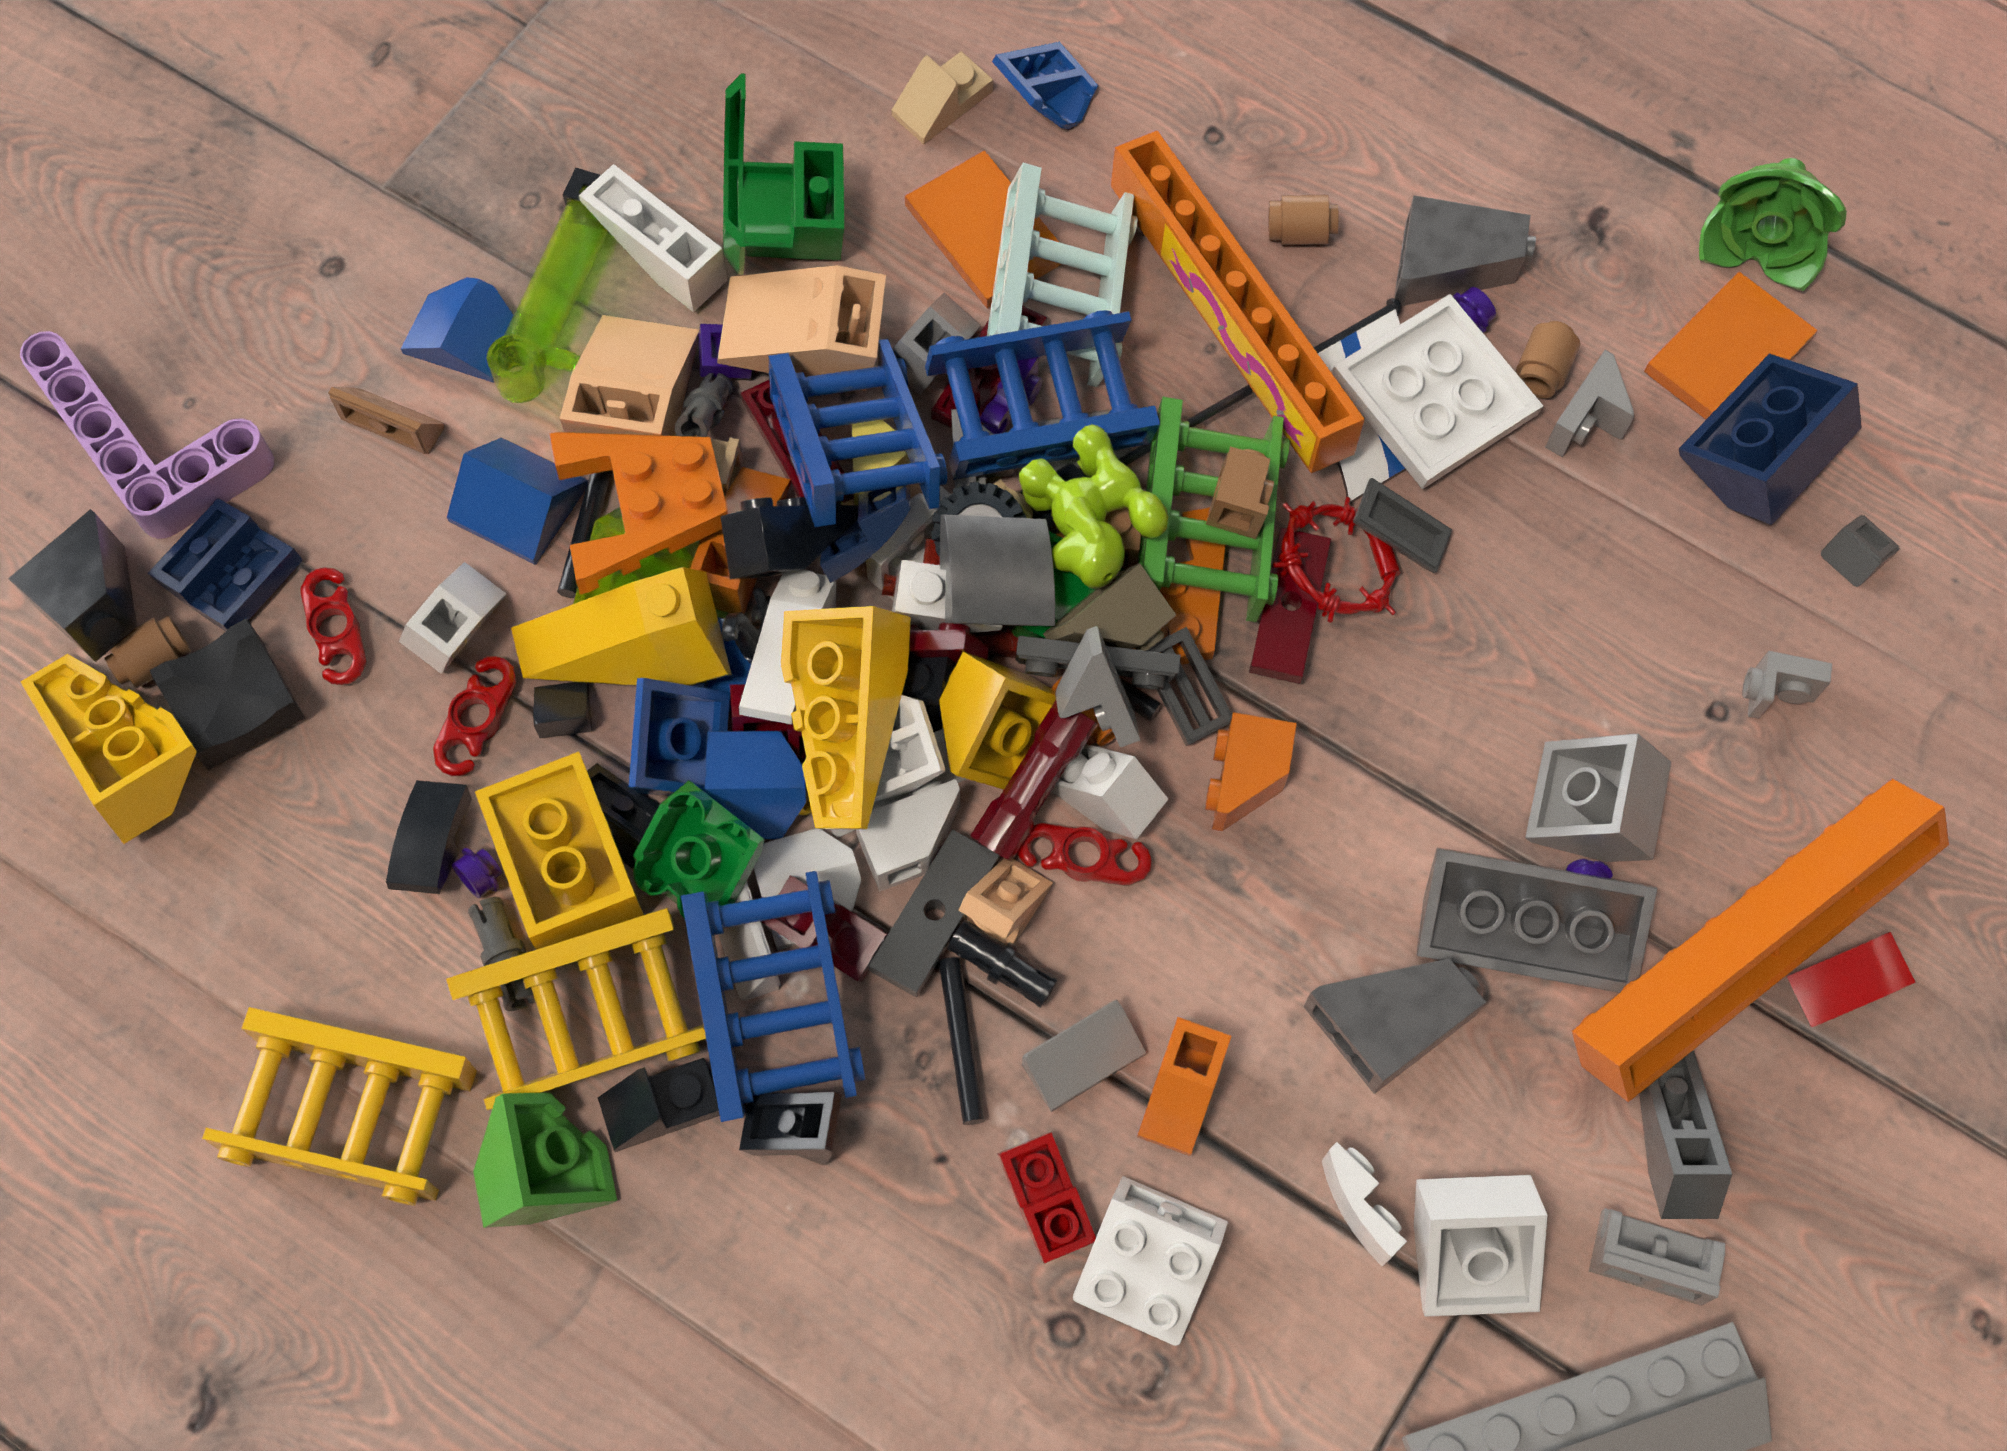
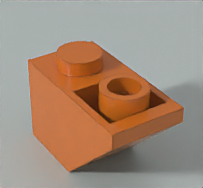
M1233 712L1228 730L1218 729L1213 760L1223 762L1220 779L1210 778L1205 810L1215 811L1212 830L1224 831L1283 791L1290 771L1297 723Z
M1177 1017L1137 1138L1191 1156L1232 1037L1231 1035Z

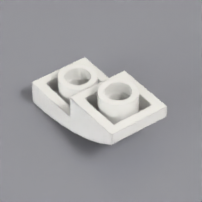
M1336 1142L1322 1160L1324 1173L1332 1196L1354 1235L1381 1266H1384L1407 1242L1399 1234L1402 1229L1401 1225L1385 1208L1377 1204L1372 1208L1365 1201L1379 1184L1372 1176L1375 1171L1370 1162L1354 1148L1350 1147L1345 1150Z

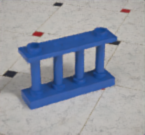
M1102 310L1093 312L1082 320L967 340L962 336H951L930 346L925 364L927 376L947 373L963 437L959 441L954 442L949 458L953 480L1022 468L1035 459L1043 458L1049 463L1080 457L1073 448V438L1082 428L1091 424L1098 425L1105 430L1110 438L1113 450L1150 444L1160 426L1156 407L1154 405L1138 408L1136 404L1131 403L1115 344L1123 341L1131 323L1129 311L1112 314L1111 311ZM1095 347L1112 410L1108 414L1089 417L1087 413L1082 412L1067 352ZM1040 356L1047 357L1063 417L1059 423L1040 426L1039 423L1033 422L1018 360ZM997 364L1013 428L1009 432L990 435L989 432L983 431L967 369Z
M888 339L878 341L877 367L805 377L803 372H795L789 353L768 356L770 397L815 527L836 524V502L843 501L844 495L912 484L920 485L929 509L939 508L940 485L947 484L945 459L942 453H934L908 389V376L904 359H896ZM881 387L885 396L883 399L816 408L814 403L807 404L808 397ZM890 418L894 419L898 429L896 431L829 441L826 436H818L820 429ZM906 450L911 462L909 464L840 474L838 469L830 470L832 461Z
M817 871L805 873L808 890L720 906L718 900L708 902L707 891L681 895L721 1122L744 1118L746 1113L744 1103L754 1102L753 1096L842 1079L845 1098L857 1096L855 1082L866 1080L860 1047H848L825 915L836 913L830 880L819 882ZM812 912L818 945L730 961L728 956L718 958L715 935L724 934V928ZM822 967L828 1001L739 1017L738 1012L728 1014L724 991L734 990L735 983ZM829 1023L833 1025L838 1057L749 1073L748 1068L738 1070L734 1047L744 1046L745 1039Z

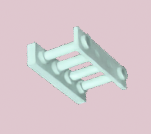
M1023 162L1008 187L987 336L1042 327L1041 325L1028 322V317L1021 315L1023 302L1026 303L1028 299L1086 315L1102 310L1111 311L1112 314L1120 313L1127 249L1135 235L1138 221L1137 216L1132 215L1134 195L1125 192L1111 214L1045 195L1044 189L1039 188L1042 168ZM1039 215H1044L1106 233L1104 255L1039 237V231L1033 230L1034 219H1037ZM1035 256L1101 275L1098 297L1034 279L1033 273L1027 272L1029 260H1032ZM1121 342L1115 343L1119 359L1121 358L1122 354ZM1095 347L1067 352V354L1090 360L1087 385L1097 387L1102 381L1103 375Z

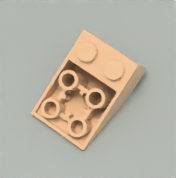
M835 265L730 276L717 363L769 373L768 356L789 353L795 372H803L805 377L874 367L877 358L886 275Z
M602 315L571 374L560 415L564 432L675 436V423L681 415L698 345L699 329Z

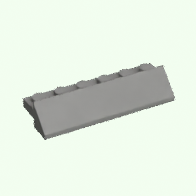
M1731 1322L1402 1437V1441L1406 1451H1746L1771 1442L1772 1437L1765 1377L1757 1378L1736 1327Z

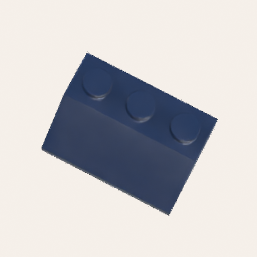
M1769 353L1679 447V455L1729 509L1772 525L1862 428L1858 383Z

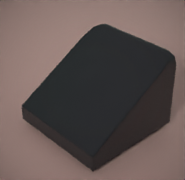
M569 682L534 687L533 722L539 738L592 732L588 682Z

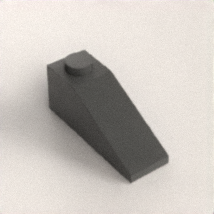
M1693 1050L1639 1093L1648 1174L1661 1219H1719L1732 1177V1171Z

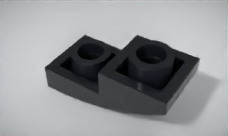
M416 780L403 811L392 847L386 877L388 889L431 894L441 893L452 869V864L459 854L454 837L472 800L467 785Z

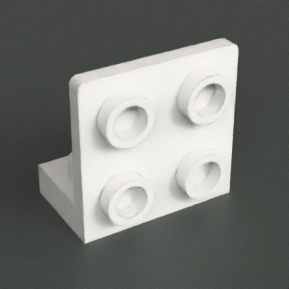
M1122 1176L1074 1291L1073 1300L1169 1344L1179 1345L1221 1246L1228 1221Z

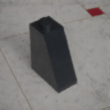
M91 509L8 578L39 612L95 662L137 627L125 546Z

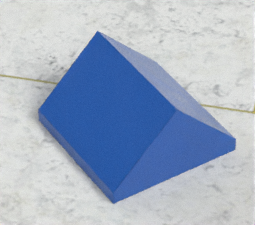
M501 437L463 454L447 519L450 523L536 565L585 492L588 480L581 476L559 480L555 463Z
M637 678L629 788L641 794L670 796L690 780L705 792L707 732L728 730L730 692L648 678Z

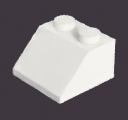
M1531 1175L1416 1180L1414 1235L1422 1310L1425 1317L1540 1312L1548 1215Z

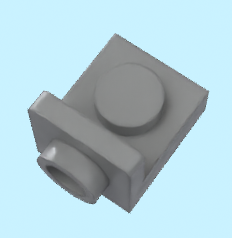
M1768 651L1755 668L1750 667L1744 679L1742 696L1749 699L1748 717L1759 719L1772 704L1775 695H1778L1780 700L1788 703H1813L1831 682L1832 663Z

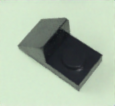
M704 1058L652 1076L649 1075L645 1067L640 1068L598 1097L614 1152L720 1116L715 1088Z
M836 1092L761 1094L753 1096L754 1102L747 1103L739 1147L740 1151L754 1156L797 1155L821 1165L828 1164L833 1150L841 1094Z

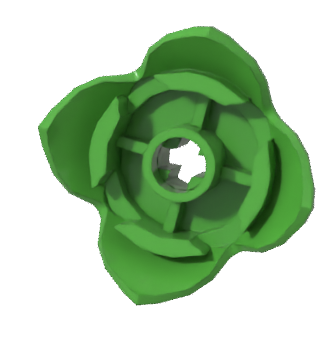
M1787 158L1779 163L1755 166L1744 173L1729 178L1721 185L1718 192L1720 200L1706 218L1701 229L1699 260L1720 267H1736L1749 259H1754L1759 263L1765 275L1776 283L1804 291L1824 266L1828 253L1829 233L1838 232L1845 225L1846 207L1836 194L1821 184L1812 173L1806 171V166L1798 159Z

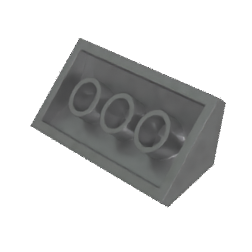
M1436 848L1423 898L1416 954L1417 956L1437 960L1450 958L1454 963L1621 993L1628 983L1640 978L1658 888Z

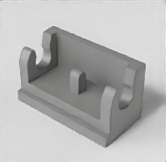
M1605 1208L1601 1211L1589 1272L1702 1306L1719 1296L1725 1243L1710 1239H1700L1622 1215V1212Z

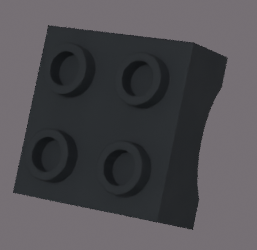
M247 618L231 626L223 635L202 649L184 657L166 661L149 670L181 728L196 749V757L208 770L305 718L262 640Z

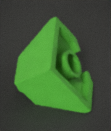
M504 1093L495 1098L473 1171L483 1228L535 1224L609 1205L617 1201L607 1146L591 1131L583 1134L563 1115L566 1107L551 1093Z

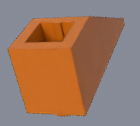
M742 467L724 496L728 514L742 511L740 502L756 498L771 497L773 506H777V501L786 499L791 479ZM720 530L700 540L690 569L707 573L715 609L728 613L742 612L744 614L757 578L730 580L723 530Z

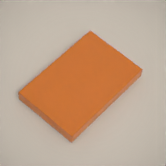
M984 150L905 195V206L984 306L989 308L992 303L1007 192L1011 182ZM1039 217L1034 219L1033 230L1039 231V237L1059 242ZM1034 256L1028 262L1027 272L1033 273L1034 279H1038L1062 264Z
M1739 271L1647 364L1644 372L1706 420L1769 353L1792 361L1813 339L1818 330Z

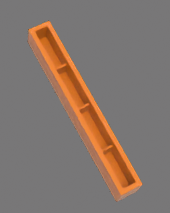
M1893 778L1875 793L1867 795L1856 808L1837 823L1825 828L1819 837L1800 852L1788 857L1781 867L1758 885L1750 887L1739 900L1720 915L1708 920L1701 930L1682 945L1670 950L1654 967L1637 980L1628 983L1621 993L1595 1013L1586 1016L1580 1025L1572 1030L1581 1067L1627 1102L1631 1101L1949 845L1945 807Z

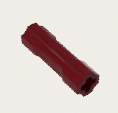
M1055 700L1036 730L1032 746L1001 795L991 801L970 836L991 851L1012 862L1033 829L1035 816L1068 764L1077 759L1098 726V723L1081 712L1066 718H1060L1057 701Z

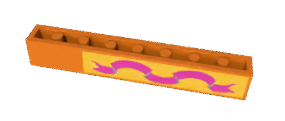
M1158 130L1116 146L1111 178L1112 189L1119 199H1121L1125 192L1134 195L1132 215L1137 216V225L1272 418L1273 416L1284 417L1282 433L1286 438H1289L1291 446L1309 472L1312 474L1355 455L1365 420Z

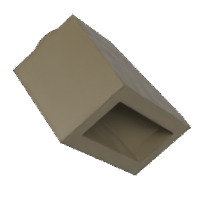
M1139 563L1119 571L1108 585L1091 592L1058 620L1055 626H1051L1045 631L1043 635L1046 639L1080 643L1087 629L1098 626L1106 646L1126 649L1135 648L1136 650L1146 651L1164 637L1165 634L1161 628L1174 618L1176 614Z

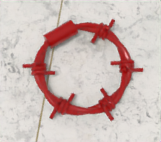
M1345 498L1344 507L1337 504H1324L1315 507L1316 503L1313 501L1308 507L1299 505L1293 510L1285 502L1282 506L1290 513L1287 532L1281 544L1280 562L1273 563L1274 568L1282 567L1281 577H1285L1289 573L1293 581L1318 603L1319 610L1324 611L1322 616L1326 617L1329 614L1327 620L1329 623L1333 622L1335 612L1345 615L1361 611L1379 613L1386 608L1393 616L1396 611L1389 605L1391 586L1401 572L1393 548L1365 530L1363 531L1370 539L1369 545L1384 585L1370 594L1362 586L1359 591L1366 597V601L1359 604L1340 600V596L1335 595L1337 592L1335 588H1332L1330 591V583H1326L1324 593L1316 590L1300 567L1302 565L1301 558H1307L1308 553H1299L1298 549L1301 547V544L1297 543L1295 545L1294 533L1298 528H1304L1308 524L1315 531L1319 530L1320 527L1313 521V517L1324 515L1337 518L1333 522L1334 526H1337L1339 523L1347 525L1349 527L1348 535H1352L1355 525L1353 520L1358 509L1349 505L1351 498Z

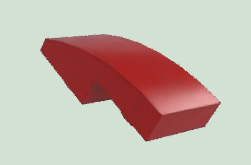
M1891 932L1837 953L1835 956L1786 976L1811 1028L1916 983Z
M1052 1132L1045 1133L997 1153L1018 1207L1044 1264L1095 1242L1096 1236L1077 1188L1072 1185Z

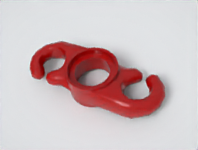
M323 567L309 573L300 588L306 616V626L319 649L318 660L321 665L328 666L332 659L340 654L349 655L352 658V665L345 672H336L330 668L322 671L323 679L329 683L346 685L353 683L361 677L367 664L366 654L360 633L359 621L347 601L348 590L344 586H339L330 597H318L314 593L316 586L321 581L330 580L336 584L344 582L343 573L334 568ZM342 615L347 618L346 628L339 635L326 637L320 634V626L327 617Z
M497 656L485 657L475 664V669L478 673L485 672L488 669L499 670L502 673L503 679L498 685L485 687L478 675H472L468 679L467 689L452 699L448 708V715L433 747L435 766L442 773L450 776H463L473 771L475 766L473 760L468 759L461 763H452L447 758V752L453 746L464 744L470 755L477 757L482 752L483 742L490 739L498 731L501 717L516 685L514 667L504 658ZM482 704L489 708V716L482 725L466 727L461 724L462 712L468 706Z
M1039 823L1034 825L1018 851L1020 860L1027 867H1033L1037 863V859L1031 852L1030 846L1034 839L1043 837L1051 842L1052 851L1050 855L1041 860V867L1045 870H1062L1070 878L1081 882L1096 881L1130 886L1144 880L1151 871L1152 865L1150 851L1142 842H1135L1131 849L1138 858V866L1130 872L1120 869L1116 864V859L1121 852L1127 849V842L1124 839H1107L1098 830L1090 827L1074 828ZM1078 842H1089L1096 846L1100 853V858L1090 867H1080L1071 861L1068 854L1070 848Z

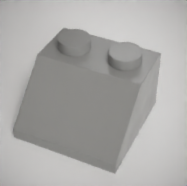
M1639 734L1545 742L1525 838L1531 843L1604 862L1653 860L1671 761Z

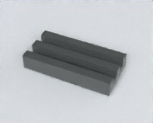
M1185 627L1161 639L1146 651L1175 654L1172 646L1179 643L1218 717L1210 722L1180 664L1179 674L1176 676L1175 681L1199 728L1193 730L1169 682L1165 681L1164 689L1157 691L1183 742L1187 746L1230 724L1232 713L1189 630Z

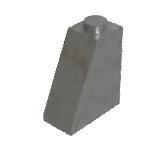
M1414 195L1405 223L1394 298L1398 299L1402 306L1444 298L1449 294L1453 296L1457 292L1463 294L1470 287L1484 290L1515 283L1522 264L1530 266L1535 250L1536 236L1528 235L1531 215Z
M1449 958L1319 986L1310 993L1304 1008L1375 1094L1474 1018L1486 1001L1481 996L1482 989L1476 978L1465 968L1458 969Z

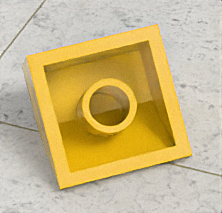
M962 652L939 699L950 772L958 777L1004 790L1032 746L1036 730L1056 700V691L1028 674Z

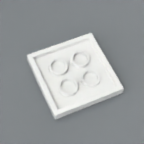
M1451 294L1335 364L1331 371L1359 412L1422 489L1536 417L1543 408L1542 403Z

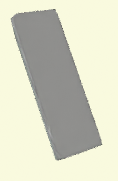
M1114 1000L1023 1055L1022 1066L1052 1112L1145 1056L1146 1052L1123 1007L1118 1000Z

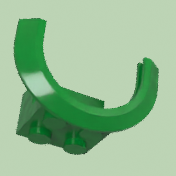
M741 73L725 90L724 257L738 275L744 274L745 257L841 260L845 229L843 143L794 141L792 163L743 161L746 74Z

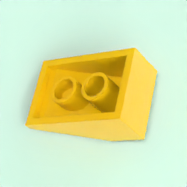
M579 751L475 791L526 932L535 949L644 915Z

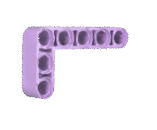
M50 331L38 332L25 340L21 347L20 358L24 366L130 514L150 537L161 539L177 534L196 522L217 498L228 502L263 480L274 466L273 454L259 429L251 421L243 418L232 419L221 424L159 464L154 465L62 337ZM251 447L247 452L237 455L241 450ZM134 467L130 472L123 474L127 469ZM206 475L202 480L194 482L198 477ZM161 503L156 509L149 511L153 505Z

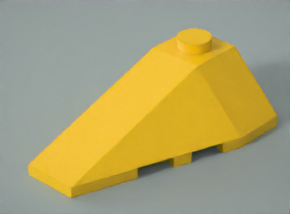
M686 567L674 569L628 583L511 627L522 677L526 679L637 685V678H648L693 686L732 675L705 571Z
M875 606L784 611L781 668L784 682L792 686L797 711L792 712L791 716L794 730L801 731L807 757L802 768L814 825L817 829L868 828L908 672L911 621L909 616Z
M69 654L64 655L20 681L93 806L123 844L173 814L197 751L170 712L161 707L156 709L147 704L139 694L130 689L127 691L111 683L106 675Z

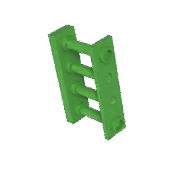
M1162 397L1157 411L1160 426L1151 441L1146 491L1156 495L1164 504L1168 513V524L1166 531L1157 538L1150 539L1141 535L1138 564L1142 565L1159 591L1161 587L1169 588L1171 583L1246 595L1248 596L1246 621L1257 622L1265 604L1272 605L1274 603L1278 586V574L1270 573L1279 468H1285L1290 446L1289 438L1282 437L1284 417L1273 416L1264 438L1258 439L1189 427V421L1181 420L1183 400ZM1231 446L1241 450H1256L1271 459L1266 479L1274 481V486L1268 503V514L1256 539L1206 525L1205 520L1179 516V511L1171 509L1172 497L1179 496L1180 492L1213 497L1218 480L1216 476L1184 471L1183 465L1176 464L1177 451L1183 452L1185 447L1227 454ZM1176 537L1251 549L1250 575L1177 563L1173 556L1166 555L1168 541L1174 542Z

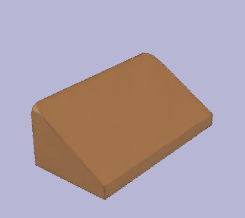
M331 387L328 392L341 420L423 454L430 453L444 430L445 425L443 422L360 388Z

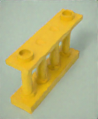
M669 908L446 978L452 1000L467 996L470 1006L476 1005L502 1090L491 1093L483 1099L487 1110L492 1109L495 1098L504 1093H541L665 1052L668 1061H672L700 1051L698 1041L706 1039L704 1024L690 1029L687 1028L662 945L667 943L664 933L675 929ZM632 944L634 954L639 952L641 954L666 1034L665 1037L635 1047L633 1046L608 966V962L613 961L610 950ZM577 961L580 971L586 970L612 1052L610 1055L580 1065L553 980L558 978L556 967ZM519 979L523 980L525 989L530 987L532 989L557 1069L555 1073L525 1083L498 999L503 996L500 985Z
M249 1007L241 1029L257 1042L256 1049L260 1051L232 1133L206 1128L202 1139L219 1150L217 1158L245 1167H251L253 1159H259L384 1189L382 1193L383 1198L411 1206L416 1205L418 1197L436 1201L439 1189L427 1179L418 1176L444 1095H451L453 1088L471 1091L477 1072L471 1062L466 1057ZM291 1050L310 1054L309 1061L314 1063L287 1145L283 1146L255 1139L282 1058H289ZM349 1063L365 1067L363 1073L368 1078L341 1159L309 1152L336 1070H343L344 1064ZM401 1075L418 1079L417 1086L422 1088L396 1172L364 1165L390 1082L396 1083L398 1076Z

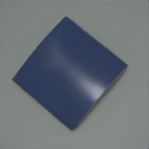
M910 485L867 491L859 495L858 520L821 553L820 566L830 583L864 563L891 538L911 509Z
M217 498L148 572V575L200 615L224 631H227L231 626L246 618L249 620L303 559L293 547L260 529L250 516Z

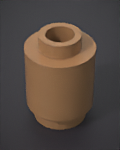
M1328 194L1281 195V200L1269 201V240H1281V245L1328 244L1329 234H1338V204H1329Z
M1559 321L1540 323L1533 328L1516 367V372L1536 397H1552L1556 390L1564 386L1581 345L1573 329Z
M168 615L158 622L155 618H152L136 627L110 649L112 653L104 657L121 685L130 680L136 688H139L154 679L149 670L166 661L181 658L192 651L178 627Z

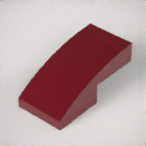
M790 875L778 895L808 890V886L805 882ZM833 900L836 913L825 915L834 967L854 980L862 982L869 972V964L888 933ZM812 912L761 922L801 948L818 945Z

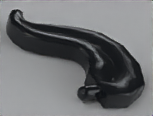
M756 588L753 591L756 604L751 611V622L742 612H735L726 615L722 626L723 640H734L741 654L750 664H752L771 599L770 596H765L760 588Z

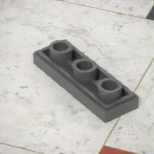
M1019 636L1015 661H1018V664L1026 665L1025 673L1057 677L1058 669H1067L1080 643ZM1106 646L1118 675L1133 677L1132 686L1161 690L1164 689L1165 681L1171 682L1179 674L1181 655Z
M952 829L869 964V971L917 998L954 934L967 916L958 911L966 893L999 863L1000 855ZM938 909L945 914L941 919L935 921L925 916L928 911Z

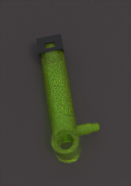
M575 167L563 192L565 208L504 336L495 340L488 349L487 363L496 388L500 395L510 402H529L540 395L546 382L544 374L546 365L572 372L581 357L575 352L555 346L605 239L610 234L582 204L579 195L601 176L600 174ZM524 366V367H523L522 369H520L519 371H514V372H510V371H509V370H511V369L514 368V367Z

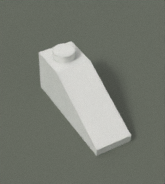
M613 164L579 195L582 204L649 276L692 312H695L727 281L722 248Z
M808 570L782 574L768 605L739 705V715L792 725L791 713L797 710L792 686L784 682L781 668L784 611L836 608V580L830 583L826 575L816 574Z

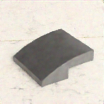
M941 515L940 569L946 570L945 623L1055 626L1054 571L1046 519Z

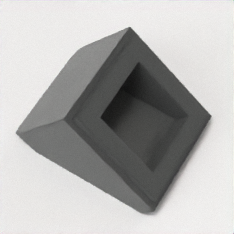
M1861 514L1836 534L1821 551V556L1853 586L1858 587L1892 558L1900 548L1865 515Z

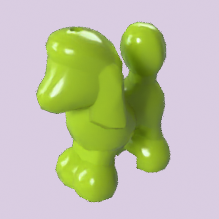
M1091 424L1082 428L1073 438V448L1080 456L1077 464L1087 477L1074 478L1066 482L1045 459L1041 458L1032 460L1022 468L1019 473V482L1027 504L1035 511L1052 509L1054 523L1065 536L1051 549L1053 568L1064 572H1072L1082 580L1084 585L1093 589H1099L1108 585L1119 573L1123 565L1125 553L1120 534L1114 526L1104 522L1107 513L1128 508L1129 518L1133 527L1142 536L1150 539L1157 538L1166 531L1168 513L1161 500L1156 495L1143 491L1136 474L1118 460L1105 430L1098 425Z

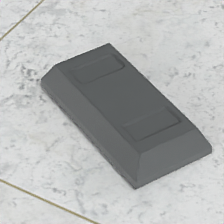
M1374 478L1369 479L1353 520L1355 525L1432 573H1436L1452 532L1451 528Z

